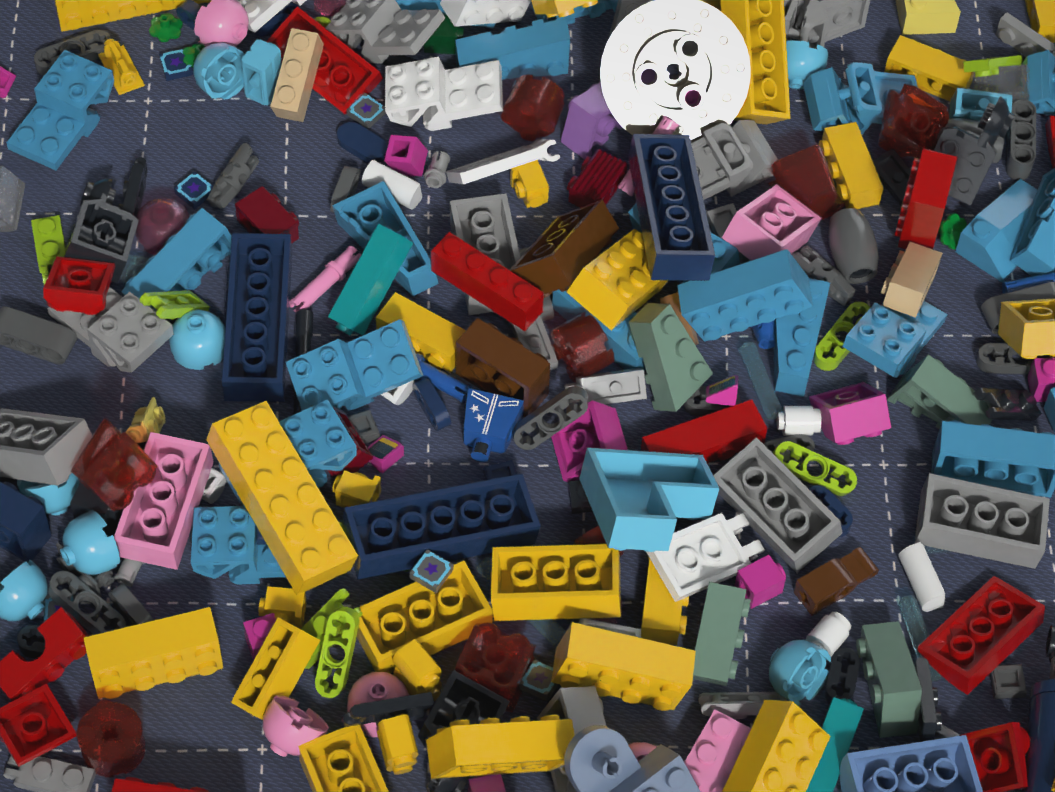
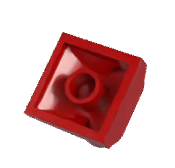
M56 256L43 287V298L47 301V305L56 311L81 312L87 315L98 314L106 308V295L114 273L115 263Z
M47 684L0 708V740L4 743L18 767L77 736L76 731Z
M1009 722L961 734L967 736L983 792H1007L1028 787L1025 754L1030 746V738L1027 731L1020 726V722Z

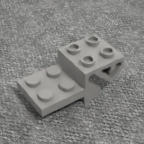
M346 0L345 6L331 18V22L326 29L353 51L364 40L361 53L364 55L363 59L368 63H383L389 55H416L444 21L445 17L441 10H401L396 0Z
M784 0L786 41H790L792 38L809 42V48L817 49V44L824 47L826 41L864 28L870 0H822L820 2L818 0Z
M739 120L733 127L727 123H720L704 131L703 138L691 143L703 200L727 189L732 197L781 172L780 162L754 120Z
M110 287L106 295V308L98 314L87 315L72 311L60 312L51 307L47 308L48 314L61 325L73 330L77 337L91 348L92 355L107 367L117 366L120 371L132 373L174 335L173 325L167 320L156 316V312L149 306H144L140 303L139 298L131 292L122 297Z

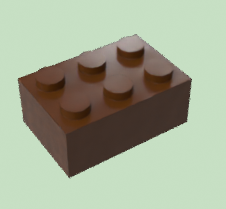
M477 318L456 341V374L482 391L524 400V417L535 411L549 395L550 363L543 355L533 353L525 348L519 340L509 338L499 332L493 324L485 323Z

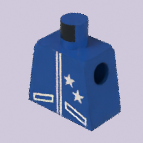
M468 388L464 421V444L473 447L471 457L474 460L486 462L491 451L497 453L506 452L514 436L516 424L523 419L524 400Z

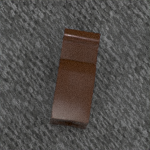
M858 547L843 558L832 559L797 579L794 594L811 616L847 596L860 583L873 578L878 574L879 569L864 550Z

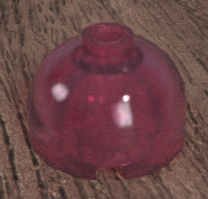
M160 197L148 201L140 208L136 216L139 221L135 234L138 243L140 242L144 246L145 251L157 255L165 246L167 240L185 226L187 219L190 217L186 207L175 199Z

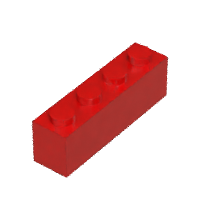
M448 232L431 250L432 272L523 331H526L542 314L543 291L451 232Z
M751 399L642 437L641 451L703 455L707 463L718 459L726 460L735 453L742 451L756 437L762 443H765L767 426Z

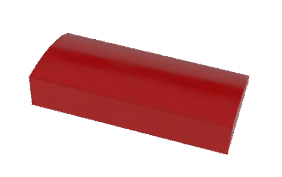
M298 6L266 41L267 43L275 44L280 49L282 62L291 28L318 33L324 46L312 89L344 115L347 114V109L364 93L370 94L383 80L380 71Z
M993 576L918 646L917 651L923 658L928 660L930 666L943 678L968 695L1043 623L1045 605L998 577Z

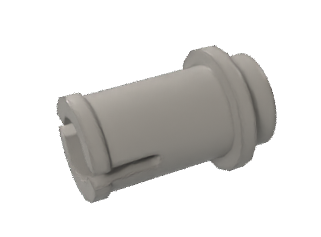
M439 151L433 153L430 167L424 174L426 184L432 188H439L446 182L447 177L445 173L450 157L442 151L439 160Z
M124 558L114 579L118 583L132 587L142 564L145 563Z

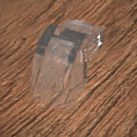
M1027 64L1000 66L999 75L975 77V90L1012 95V104L1020 99L1029 100V68Z

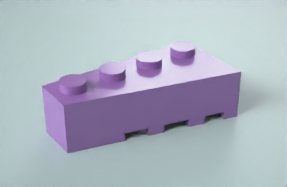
M648 68L641 73V81L643 83H650L655 78V71ZM601 82L592 84L587 91L581 95H575L568 104L569 111L560 142L585 160L587 156L592 155L591 148L598 143L602 146L609 140L608 135L613 128H622L607 106Z

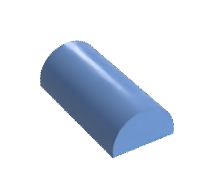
M966 735L847 753L843 757L840 766L842 792H983Z

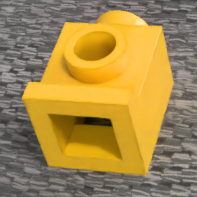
M538 160L511 168L510 185L512 188H515L518 199H523L526 208H536L544 203H548L549 185Z
M344 470L342 476L337 475L332 487V492L335 493L336 505L345 508L376 502L381 494V477L375 475L373 480H371L362 473H351Z
M267 586L266 598H260L259 616L274 613L276 619L279 617L292 625H296L299 629L303 627L306 611L305 592L296 595L293 588Z

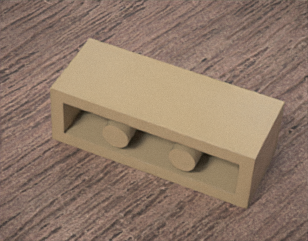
M291 28L270 106L276 117L304 122L324 46L318 33Z
M909 242L906 251H899L896 262L893 264L889 276L886 277L881 291L882 294L886 295L883 306L916 318L935 278L943 253Z

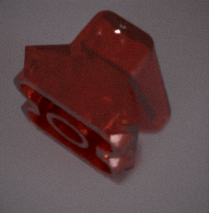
M904 84L900 93L890 89L886 98L878 145L886 151L893 148L900 157L912 156L920 159L923 149L934 151L940 129L944 128L949 121L948 107L916 86Z
M819 144L784 157L772 164L771 172L776 179L769 182L768 185L771 188L776 184L821 217V220L832 216L845 205L836 192L824 151Z
M105 418L72 467L71 473L114 512L116 509L121 510L129 506L133 500L134 491L138 487L147 486L153 481L158 466L125 432L121 434Z
M477 623L474 625L462 650L455 671L509 700L510 702L505 711L512 713L522 694V690L519 687L520 681L535 660L533 653L537 645L530 643L524 635H509L501 632L493 623Z

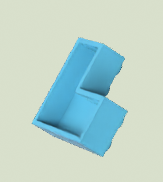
M587 448L579 478L608 548L620 551L626 549L644 550L647 552L669 551L677 522L676 517L689 520L711 518L719 492V486L704 456L694 454Z

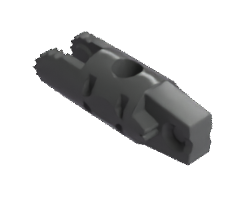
M243 143L215 181V185L207 198L212 207L225 208L238 195L258 165L259 159L257 156L251 155L253 149L249 144Z
M807 245L800 250V253L795 252L792 254L809 278L830 282L828 296L843 306L852 300L855 289L837 269Z

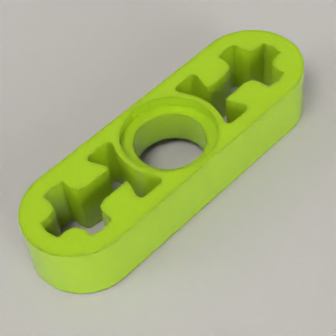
M864 302L850 304L819 342L814 353V363L819 369L824 371L834 370L850 351L843 347L844 341L839 340L835 334L839 331L849 333L854 327L852 324L854 315H865L871 308L868 304ZM832 347L835 348L832 357L829 356L827 359L822 357L827 355Z
M782 442L773 451V454L797 478L812 485L824 486L834 495L845 496L854 490L857 485V476L852 469L794 442ZM788 449L791 451L790 456L799 460L802 455L806 458L802 461L800 469H797L796 466L799 462L790 460L788 463L783 462L784 456L780 452L784 453ZM817 461L820 463L822 474L818 477L811 476L807 471L808 462ZM831 468L833 469L830 473L831 476L839 478L843 474L846 476L845 481L849 485L840 488L838 487V480L830 477L825 482L823 479L828 475Z
M350 607L336 609L327 621L315 678V688L325 698L338 696L347 684L360 623L358 614ZM345 616L346 623L350 625L344 629L342 637L337 635L340 633L341 623L337 620ZM336 644L344 649L345 657L343 660H335L331 657L329 652L331 645ZM332 668H335L337 670L334 672L333 682L338 685L331 689L329 688V682L325 680L331 675Z

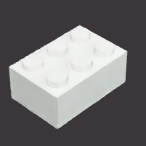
M441 0L440 5L456 27L521 21L531 0Z

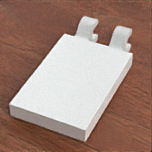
M538 139L533 144L521 146L446 171L449 182L466 184L535 160L557 161L560 155L547 153V148L550 145L556 144L555 140Z
M722 513L673 533L669 551L647 552L675 602L708 588L709 582L720 583L736 576L738 570L751 564L750 561L758 557L757 554L765 551L759 540L742 547L735 535L742 532L743 527L749 525L744 513L729 520H726Z

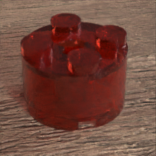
M522 75L514 81L503 107L501 119L512 129L519 132L523 139L534 141L536 138L546 137L554 132L565 103L563 99L565 95L562 89L548 78L542 77L541 80L532 79L533 75Z
M586 312L578 314L557 326L551 332V337L554 341L551 346L557 360L562 359L567 365V374L574 383H576V377H586L595 374L614 362L613 350L607 351L604 342L608 341L606 334L593 316L589 314L585 317Z
M102 700L88 710L81 718L77 727L76 738L81 755L88 768L95 769L96 774L99 776L114 777L117 774L124 773L125 775L138 767L144 758L146 745L141 720L132 708L122 703Z

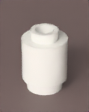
M783 406L782 412H777V429L782 430L784 436L796 434L813 436V433H820L821 411L820 409H813V406Z
M831 612L819 621L806 637V641L819 645L827 650L830 657H832L834 652L837 651L849 636L851 624L840 613Z

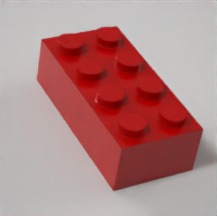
M923 149L920 159L914 158L895 236L900 237L899 248L907 249L909 242L933 249L945 210L957 156Z

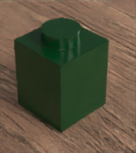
M444 15V21L424 44V53L455 54V40L463 38L464 27H455L449 17Z

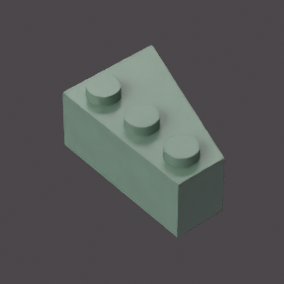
M647 303L629 321L638 356L643 358L647 374L644 377L646 384L651 385L655 399L652 401L654 410L676 412L713 372L671 305Z
M929 354L902 376L887 398V401L893 404L898 400L913 409L911 414L918 418L923 414L938 422L936 424L938 429H940L942 421L957 420L965 424L989 425L993 420L988 419L985 414L989 409L985 401L976 400L973 395L975 391L968 386L966 381L955 376L944 367L941 361L931 357Z
M709 582L695 647L693 679L727 686L728 678L735 680L738 661L732 660L734 648L741 649L745 630L739 629L741 617H748L751 599L745 598L746 589Z
M899 621L862 625L861 638L856 640V649L859 658L862 657L864 676L868 682L879 738L917 734L922 688Z

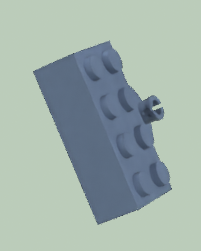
M593 725L584 728L572 738L565 752V771L576 792H701L680 754L660 744L640 761H637L625 738L607 726Z

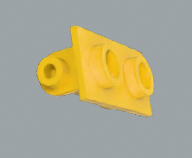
M114 39L106 40L104 52L98 54V57L104 67L113 71V85L118 95L145 86L124 45L120 46L119 42Z

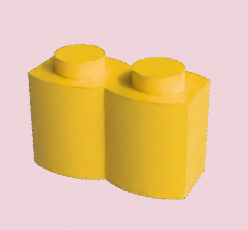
M413 639L395 652L393 663L396 667L393 675L397 676L405 684L409 695L431 692L435 701L441 693L442 683L440 676L442 670L418 640Z
M404 714L380 721L378 723L379 730L377 731V736L386 770L389 772L393 771L394 775L412 771V766L417 763L416 757L419 753L409 716Z

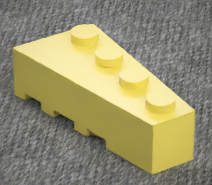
M896 0L902 35L956 32L961 11L955 0Z

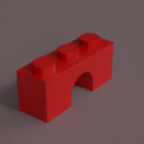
M62 607L37 628L45 639L44 652L38 659L27 662L25 658L12 650L0 661V687L12 701L49 682L57 680L71 662L80 659L87 653L84 637L89 635L77 620Z

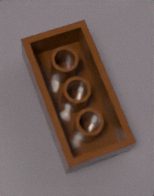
M603 200L559 215L510 268V271L543 291L544 298L558 289L561 292L567 291L582 269L601 255L600 250L613 241L612 237L619 230V227Z

